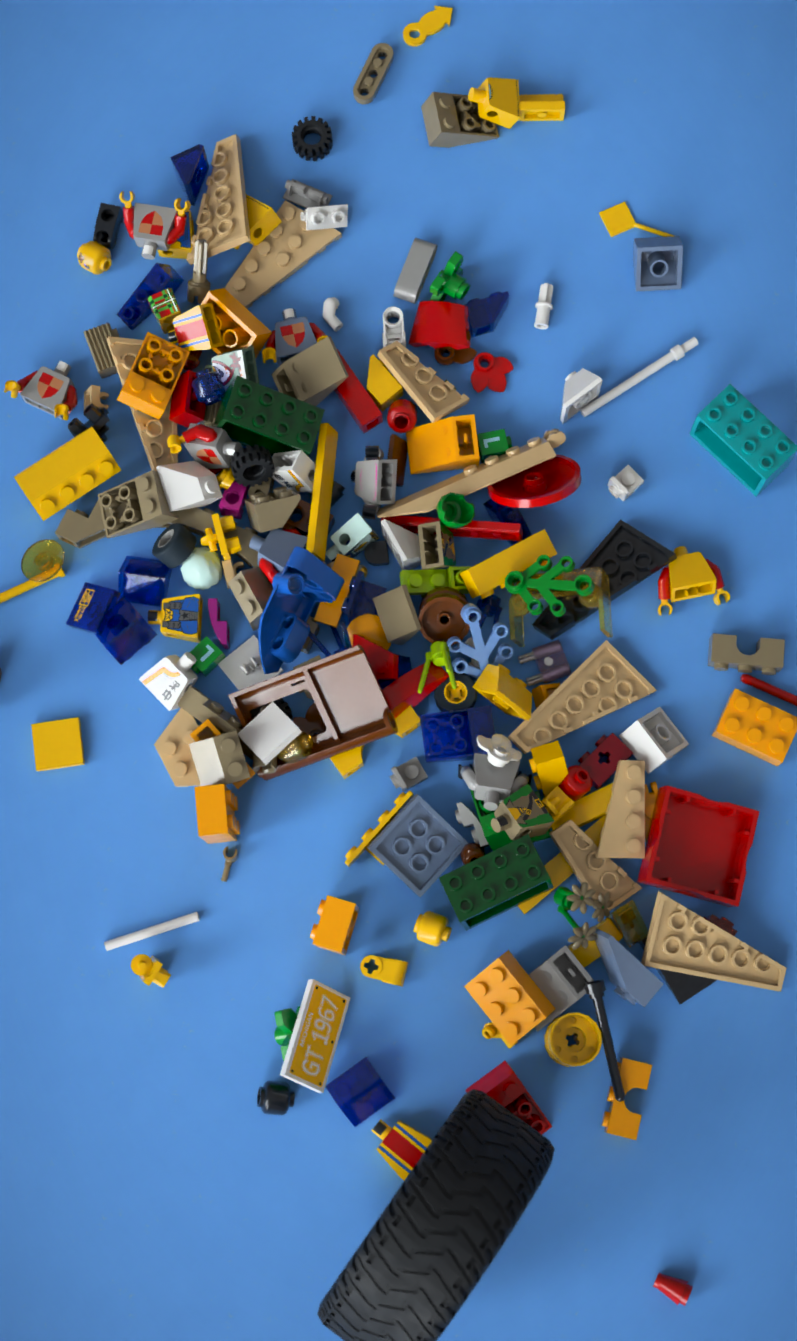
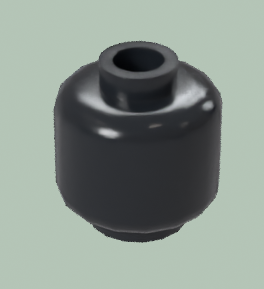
M267 1081L263 1087L258 1089L257 1106L261 1107L264 1114L284 1115L289 1107L294 1105L295 1093L290 1092V1087L286 1082Z

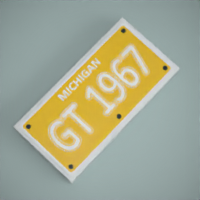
M314 979L308 980L281 1069V1076L315 1092H324L350 997Z

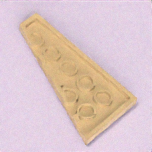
M237 134L216 142L211 162L213 166L211 176L207 177L206 181L208 189L203 194L196 220L198 225L196 235H192L191 239L192 251L188 253L186 258L190 265L194 264L195 241L197 239L208 241V258L251 241L241 142Z
M606 640L531 713L529 721L524 720L508 738L523 754L531 752V748L550 743L657 690Z
M658 891L641 961L644 966L781 992L786 967Z

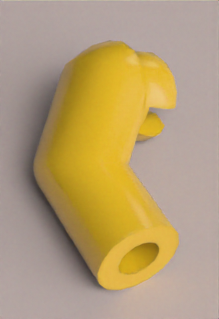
M493 1022L485 1024L482 1029V1035L486 1039L501 1038L509 1049L519 1042L516 1041L513 1045H510Z

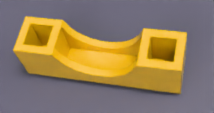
M411 705L395 718L398 732L395 734L404 738L422 725L421 719ZM365 745L329 758L344 779L364 766L362 752Z

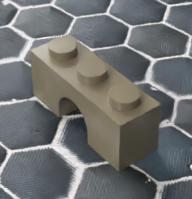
M713 633L709 638L708 666L714 667V670L727 671L728 668L738 669V672L751 673L752 670L762 671L764 675H776V672H780L783 668L785 640L760 638L756 644V653L745 655L737 648V635Z

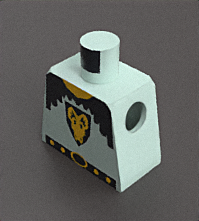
M357 513L330 537L335 545L326 551V555L332 562L335 561L337 553L354 558L364 551L368 544L380 538L367 521Z

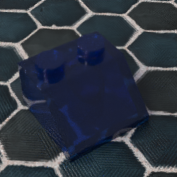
M125 596L89 625L92 632L120 665L129 660L157 635Z
M368 1057L359 1061L325 1086L338 1107L354 1127L395 1099V1096Z

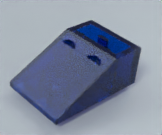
M491 705L420 715L426 763L474 760L475 753L488 755L486 751L478 746L476 738L478 735H482L491 739L495 734Z

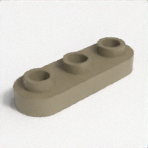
M379 43L373 47L353 87L354 99L358 103L369 104L374 100L393 62V49L390 45Z

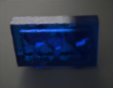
M359 571L357 577H352L349 585L351 590L350 597H345L341 607L342 617H344L345 625L348 626L352 620L365 613L378 616L373 598L387 592V588L366 582L364 572Z

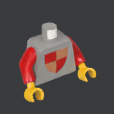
M122 191L119 198L125 204L123 207L124 223L129 236L135 240L138 247L143 248L141 256L145 259L153 260L155 259L156 250H169L171 244H174L184 234L187 219L185 211L190 209L191 203L187 200L185 201V207L181 208V198H178L174 202L175 208L135 203L132 206V202L135 199L134 192L130 191L131 198L128 201L124 198V191Z
M63 361L58 362L54 371L42 366L38 371H34L18 381L9 380L5 383L4 392L12 391V398H17L18 393H20L25 403L55 416V418L68 420L69 414L78 405L77 390L72 380L67 377L71 366Z
M190 423L188 429L182 432V436L179 437L173 434L167 439V444L172 454L179 453L182 450L181 443H183L193 459L215 475L230 466L231 456L234 457L233 453L235 451L239 452V449L242 447L240 442H233L224 429Z

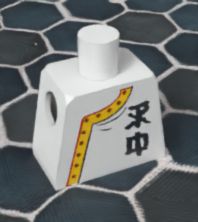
M302 450L274 453L272 459L275 472H273L272 478L287 487V489H292V491L297 493L309 492L312 494L315 463Z
M185 652L181 658L177 655L166 656L141 676L139 680L169 711L180 708L178 702L189 686H194L198 679L197 675L190 669L196 662V658L189 652Z

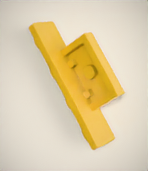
M408 791L407 794L402 792L394 801L396 806L390 812L386 810L377 821L380 824L374 830L372 828L368 829L362 836L363 842L358 848L353 846L345 855L347 858L345 864L348 867L365 850L383 866L385 865L367 847L413 798L414 793Z

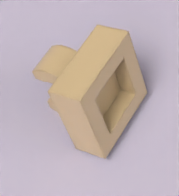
M91 385L84 392V410L91 403L100 410L103 407L107 410L109 405L102 404L100 399L106 400L109 394L100 392V386Z
M231 559L221 561L227 589H230L228 582L237 575V569L244 567L243 562H236L232 566Z

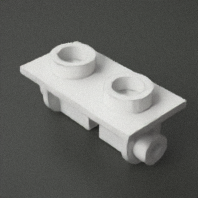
M348 204L306 207L304 212H301L300 217L302 221L306 222V230L347 227Z

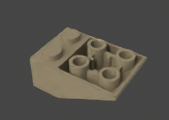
M432 92L421 106L429 146L450 148L499 138L497 125L478 115V103L469 101L468 95Z
M331 336L324 338L288 359L271 374L279 392L317 406L349 377Z
M154 470L98 494L107 538L160 527L179 519L177 511L170 512L158 472Z

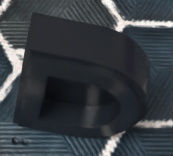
M386 540L371 542L366 546L364 552L365 559L370 565H389Z

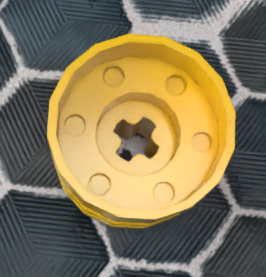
M567 1013L554 1019L549 1024L544 1035V1044L549 1057L557 1064L565 1067L583 1066L593 1061L599 1054L602 1036L597 1023L589 1016L582 1013ZM574 1035L573 1040L576 1042V1045L568 1046V1040L565 1039L566 1036Z

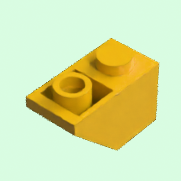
M373 354L369 360L367 393L383 412L394 401L403 396V387L390 374L389 369L381 359L378 360Z
M559 741L531 748L533 758L529 759L532 773L537 772V775L533 776L537 790L542 789L544 797L555 787L559 786L568 774Z

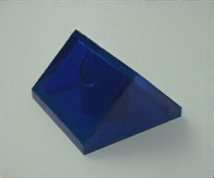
M201 144L170 157L177 180L192 206H195L209 170L204 145Z
M126 556L118 571V600L162 607V599L167 598L172 568H168L160 560Z

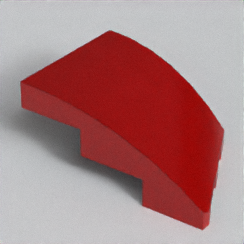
M443 301L419 302L408 344L413 347L429 345L435 349L448 346L456 350L470 348V341L467 340L466 331L469 330L468 307Z

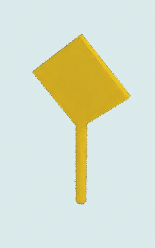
M625 202L599 212L611 237L635 227L663 237L674 236L636 223Z

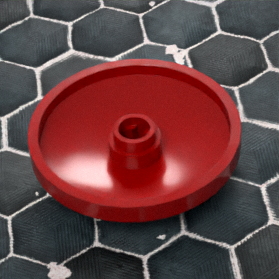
M556 454L554 458L487 486L488 493L493 501L508 507L532 508L560 501L575 492L581 484V470L575 460Z

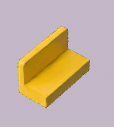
M562 94L519 96L521 113L519 121H564L565 101Z

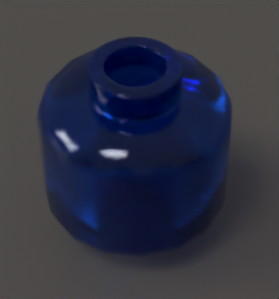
M209 369L197 372V377L191 384L197 400L200 403H205L206 406L221 401L226 389L220 374L210 372Z

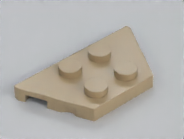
M182 708L174 716L154 746L176 787H199L201 784L189 747L190 743L195 742L189 734L198 727L195 718Z

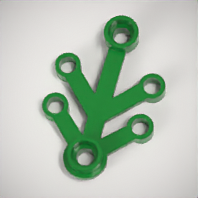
M541 555L534 564L523 572H510L505 578V587L511 594H520L532 615H539L543 611L542 603L538 599H534L528 589H537L550 605V611L553 615L561 617L565 614L566 607L562 601L556 599L550 590L576 591L580 596H588L594 591V582L590 576L585 574L579 575L574 581L553 580L563 572L573 571L575 562L570 556H564L558 564L552 567L553 563L549 556ZM543 561H548L546 565L541 566ZM566 562H570L569 566L564 567ZM540 570L547 571L538 579L532 578ZM517 581H520L518 585L514 586ZM589 585L588 588L582 590L583 586ZM538 604V608L532 610V607ZM557 606H561L559 611H555Z

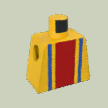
M212 302L195 306L173 319L174 329L168 332L169 341L173 344L179 343V346L187 351L208 350L224 346Z
M380 1119L372 1129V1132L383 1140L378 1146L377 1151L402 1180H405L433 1140L400 1120L391 1128Z

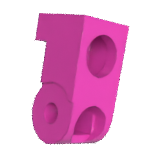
M234 480L228 490H224L219 504L221 515L233 516V518L241 520L250 485L245 487L243 484L239 485Z

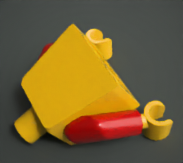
M685 546L674 549L673 552L677 558L662 569L658 579V599L661 600V604L657 612L660 616L662 606L669 608V615L672 613V606L668 603V599H671V602L715 594L713 597L714 603L721 605L719 599L721 594L724 596L726 603L730 600V594L723 590L725 585L720 568L709 559H705L700 552L688 554Z

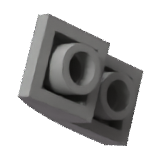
M462 802L456 803L458 810H455V815L458 823H463V826L466 828L474 826L475 829L471 830L475 844L479 843L480 847L483 848L490 846L476 814Z

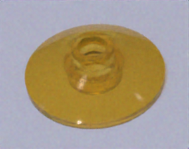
M50 539L34 543L23 555L21 561L23 574L34 582H43L51 579L60 571L64 563V550L59 543Z

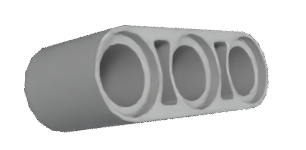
M419 238L414 239L395 286L394 297L416 304L436 255L437 244Z

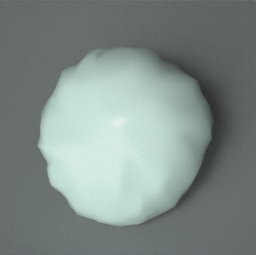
M206 546L194 548L181 566L182 577L187 585L195 590H205L218 584L222 578V565L216 552H210V548Z

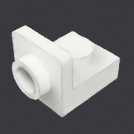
M627 465L615 477L612 476L609 479L607 486L609 487V492L615 498H620L624 502L644 483V480Z

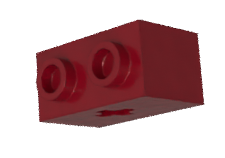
M613 732L608 737L604 734L594 744L597 748L591 754L587 751L578 760L579 766L589 773L590 778L593 780L592 785L597 790L616 772L618 761L628 760L633 754ZM599 755L601 757L606 755L608 757L607 763L603 762L600 764L598 762L600 759Z

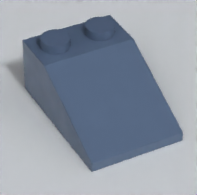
M597 929L593 933L596 936L595 942L609 980L616 986L614 991L632 1005L638 1003L645 1007L664 984L612 935Z

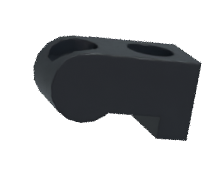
M100 204L93 241L108 249L115 247L120 223H123L124 214L120 206Z

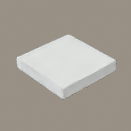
M271 702L238 733V736L267 765L302 731L274 702Z

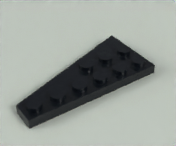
M620 520L569 580L574 581L579 575H588L595 584L594 591L588 596H580L576 591L561 590L556 595V599L562 601L565 605V614L561 617L554 616L550 611V605H548L532 625L534 629L550 640H553L675 560L677 556L671 550ZM589 585L583 586L582 590L588 588ZM557 606L555 611H559L561 606Z

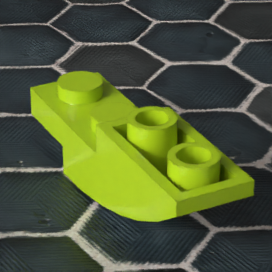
M472 566L449 567L448 569L402 570L399 572L401 586H407L409 595H421V597H424L429 591L437 587H451L457 589L462 594H470L459 573Z

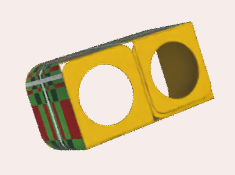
M168 288L148 298L151 310L164 334L174 329L173 319L181 315L172 288Z

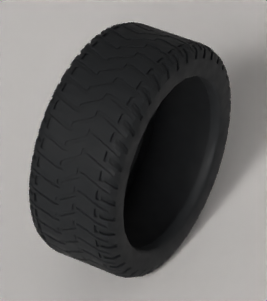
M472 1089L464 1094L321 1301L317 1315L322 1324L344 1341H437L507 1240L543 1181L552 1163L555 1150L549 1139L483 1091Z

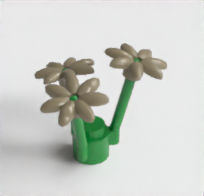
M583 882L581 888L573 884L572 890L567 887H559L554 894V902L559 905L557 911L563 914L573 927L575 935L568 938V942L574 943L573 949L579 948L580 945L587 948L588 940H596V936L593 933L597 930V927L592 926L589 928L587 922L582 927H579L567 911H575L580 908L581 913L585 914L587 910L586 905L593 906V909L596 910L592 918L598 917V922L601 923L604 916L608 917L610 915L607 908L613 905V901L610 900V892H607L605 896L603 893H600L599 900L593 901L589 897L593 896L596 890H587V882Z

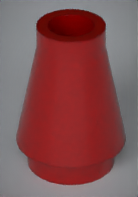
M660 1272L653 1287L660 1290L677 1305L680 1303L684 1306L693 1289V1286L687 1284L688 1281L667 1276Z

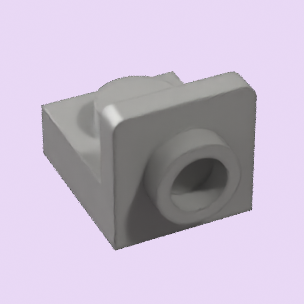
M417 757L398 767L394 766L391 768L393 775L389 776L395 788L400 787L403 792L428 778Z

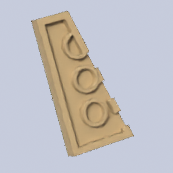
M398 341L379 350L377 356L432 423L468 404L470 400L465 394L461 395L454 390V385L449 381L444 382L436 375L437 372L430 366L425 367L419 362L420 359Z
M619 760L611 789L612 795L607 806V815L604 827L601 830V839L595 858L645 859V761Z
M567 820L549 832V835L581 885L583 882H587V890H596L590 899L593 901L599 900L600 893H603L605 896L607 892H610V900L613 901V905L607 908L609 911L642 889L637 882H634L610 858H595L598 846L572 820Z

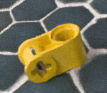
M369 955L362 959L360 969L366 977L403 987L409 962ZM370 959L375 960V965L378 966V970H373L372 974L367 973L368 969L364 967V964L369 963Z

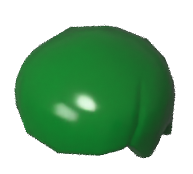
M450 492L440 498L436 507L437 514L445 526L457 529L472 522L475 516V507L473 503H468L465 500V495Z

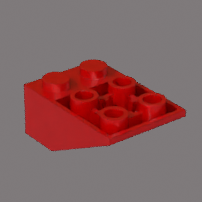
M503 1061L465 1090L467 1093L472 1089L483 1091L540 1134L553 1127L506 1061Z

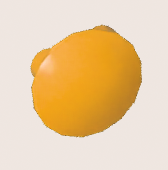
M365 613L350 622L346 629L345 641L348 649L353 647V634L361 635L386 650L391 646V643L387 641L381 621L377 615Z

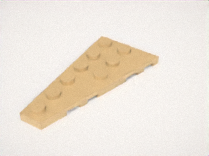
M285 200L276 213L282 222L259 245L252 247L225 286V289L248 309L254 301L262 295L268 294L271 288L279 282L281 284L306 265L309 259L317 253L323 252L326 246L334 240L340 239L342 233L334 228L306 230V222L302 221L300 217L301 212L304 211Z
M108 336L107 343L123 386L143 340ZM172 395L160 420L130 406L149 464L154 471H157L156 467L159 465L178 463V453L172 454L167 444V439L170 435H177V423L169 420Z

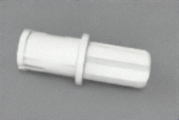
M549 283L541 284L539 299L535 304L537 312L534 327L537 329H548L550 311L553 309L551 302L554 289L553 285Z

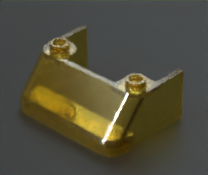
M602 568L574 569L568 573L563 572L553 579L574 581L579 575L585 574L590 576L595 584L594 591L588 596L579 595V600L587 608L599 607L600 630L608 638L613 637L609 577ZM545 573L535 574L532 578L538 579ZM589 585L583 586L582 590L588 588ZM528 589L534 599H543V596L537 589ZM550 590L555 597L578 595L576 591ZM511 594L509 599L510 640L519 647H525L523 616L527 615L529 610L520 594Z

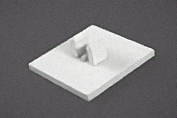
M255 635L218 663V666L238 690L276 677L283 672V669L280 667L278 672L264 674L259 652V642Z

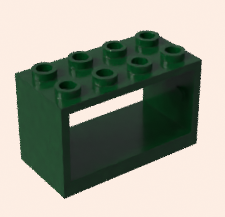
M237 375L225 390L213 427L224 429L233 442H240L243 446L250 445L253 447L254 444L258 445L259 448L264 446L265 449L270 451L272 457L274 453L302 450L308 456L312 452L325 410Z
M529 834L439 877L459 922L466 931L554 888Z

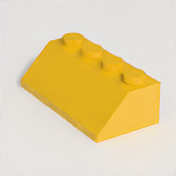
M91 426L15 475L14 478L44 521L120 472L121 468Z

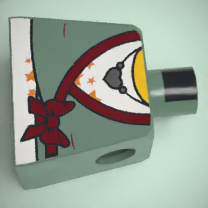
M253 345L216 355L211 359L212 365L204 367L205 377L214 379L218 390L225 391L237 375L259 384Z

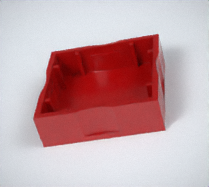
M668 785L659 788L645 846V859H642L637 882L726 907H739L746 876L747 856L753 844L760 811L729 802L713 801L700 794Z

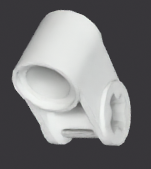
M388 307L383 313V348L395 341L406 347L403 313L398 307ZM396 317L399 321L393 324L388 322V319Z

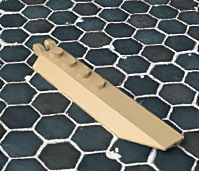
M555 428L551 431L548 430L543 438L534 437L528 440L527 444L522 447L514 446L507 449L506 453L499 457L494 455L486 458L483 464L467 466L463 469L464 472L395 501V504L381 507L375 515L378 518L430 512L437 509L440 498L450 492L466 496L556 457L553 449L565 442L566 435Z

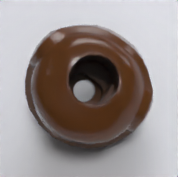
M475 843L466 844L461 851V859L464 865L485 855L484 848L480 847V844Z

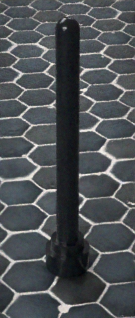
M604 980L591 981L584 984L585 991L590 999H593L615 1098L617 1101L622 1102L625 1099V1093L603 1002L604 991H606Z

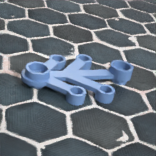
M469 603L462 607L461 617L465 623L469 624L475 648L463 643L457 636L450 637L447 641V646L453 653L461 652L478 661L480 669L467 664L466 660L461 657L456 658L452 663L454 670L458 674L466 673L476 678L477 681L489 664L488 657L499 639L507 636L508 628L503 622L495 623L491 635L484 644L479 620L482 616L481 611L477 605ZM471 613H476L474 618L469 619ZM504 627L501 633H497L498 628ZM453 642H459L456 647H451ZM507 643L501 644L498 647V654L491 665H502L505 659H510L513 656L512 647ZM504 649H509L508 653L502 654ZM459 663H464L462 668H457Z

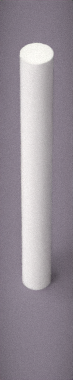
M194 912L105 941L104 945L106 951L198 922L200 918L198 912Z

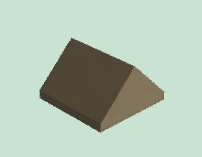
M406 585L399 586L373 598L388 643L403 645L422 629Z

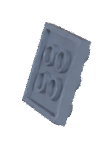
M415 794L367 848L421 898L457 858L463 847L469 843L418 794Z

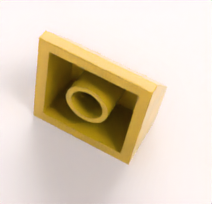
M488 664L473 685V688L505 714L529 721L532 709V693L526 689L527 684L516 677H511L509 675L510 670L501 664H498V666Z

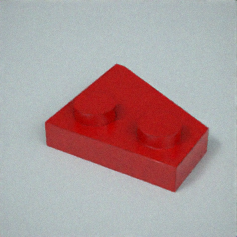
M353 634V647L357 645L362 646L377 680L398 679L399 655L384 649L382 646L365 639L361 635Z

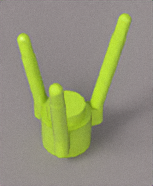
M443 641L434 642L430 646L431 652L425 653L426 660L418 693L423 691L431 661L436 666L446 667L452 688H457L447 643Z

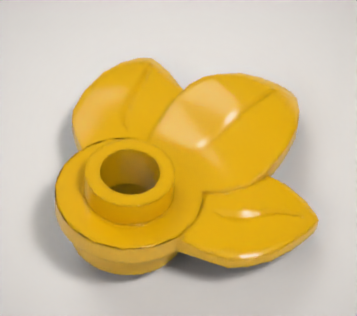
M231 465L229 468L221 470L217 475L220 489L228 490L235 480Z

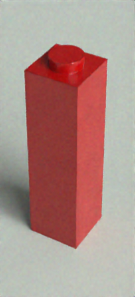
M338 351L349 377L334 391L361 431L366 433L383 422L382 413Z

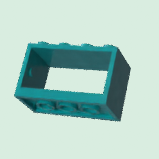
M731 384L697 415L690 431V435L756 497L788 467L797 452V445Z

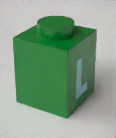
M505 429L477 434L481 463H485L484 460L490 456L497 455L499 457L505 454L506 450L512 447L511 437L506 436Z
M207 636L189 652L196 658V662L191 669L197 675L201 672L205 677L225 658L224 653Z

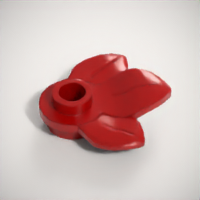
M487 352L480 353L473 361L475 370L471 374V384L477 393L482 392L486 387L495 392H504L507 383L505 374L511 372L514 367L505 357H494ZM482 362H487L489 366L482 367L480 364Z

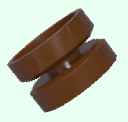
M437 587L429 591L422 598L419 606L418 620L422 628L420 631L425 639L432 644L437 641L447 643L450 637L457 636L462 641L470 628L469 624L465 623L461 617L462 607L469 604L465 595L451 587Z

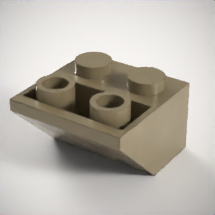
M285 486L275 488L273 493L266 495L264 492L251 494V498L245 499L250 527L260 533L284 527L301 499L300 494L292 491V489H287Z

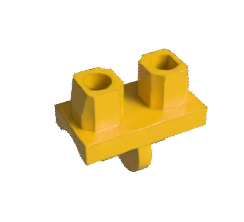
M216 513L211 515L216 534H213L212 528H206V536L202 537L200 541L203 546H209L210 552L217 551L216 544L219 543L221 555L225 561L231 559L230 555L241 551L242 548L238 536L228 539L225 537V532L237 530L233 516L220 517Z
M558 786L541 801L554 819L550 828L575 805V802Z
M138 954L132 958V971L139 975L141 980L149 986L153 981L163 988L171 976L166 969L162 968L163 964L153 955L150 958L146 954Z

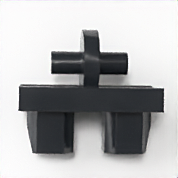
M91 403L83 411L84 416L89 420L83 424L78 418H74L68 424V429L76 437L92 426L103 443L107 441L105 433L109 430V427L106 425L109 421L107 416L109 412L104 407L100 410Z

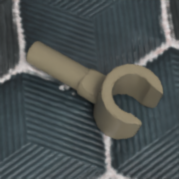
M225 847L223 850L225 867L221 881L227 882L232 863L238 859L237 849H235L233 857L226 856L228 847Z

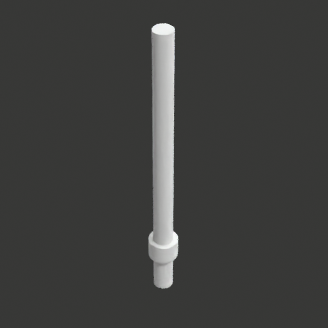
M693 337L682 345L677 344L669 350L668 354L580 409L583 417L588 416L667 364L683 358L686 352L699 345L698 340Z

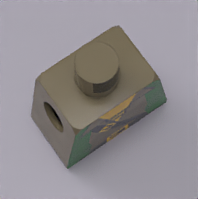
M441 521L418 525L422 569L432 570L456 566L452 532Z
M527 784L499 804L494 812L496 818L491 820V826L497 833L505 830L509 838L515 841L527 834L530 837L544 835L553 824L554 819L531 786Z

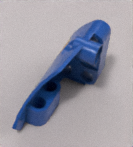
M294 547L283 571L278 572L273 577V591L260 618L258 642L264 674L278 672L283 662L291 663L298 657L310 632V625L306 622L317 602L332 603L335 601L345 582L341 576L315 555L301 547Z

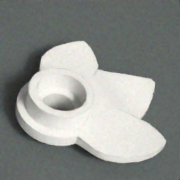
M494 734L491 739L482 735H478L476 738L478 746L487 752V760L494 766L504 767L510 761H519L522 758V753L512 748L510 739L502 734Z

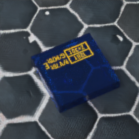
M85 582L66 624L72 628L101 636L121 593L114 589Z

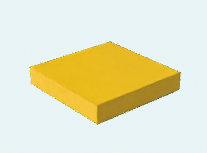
M79 717L31 724L36 771L85 765Z

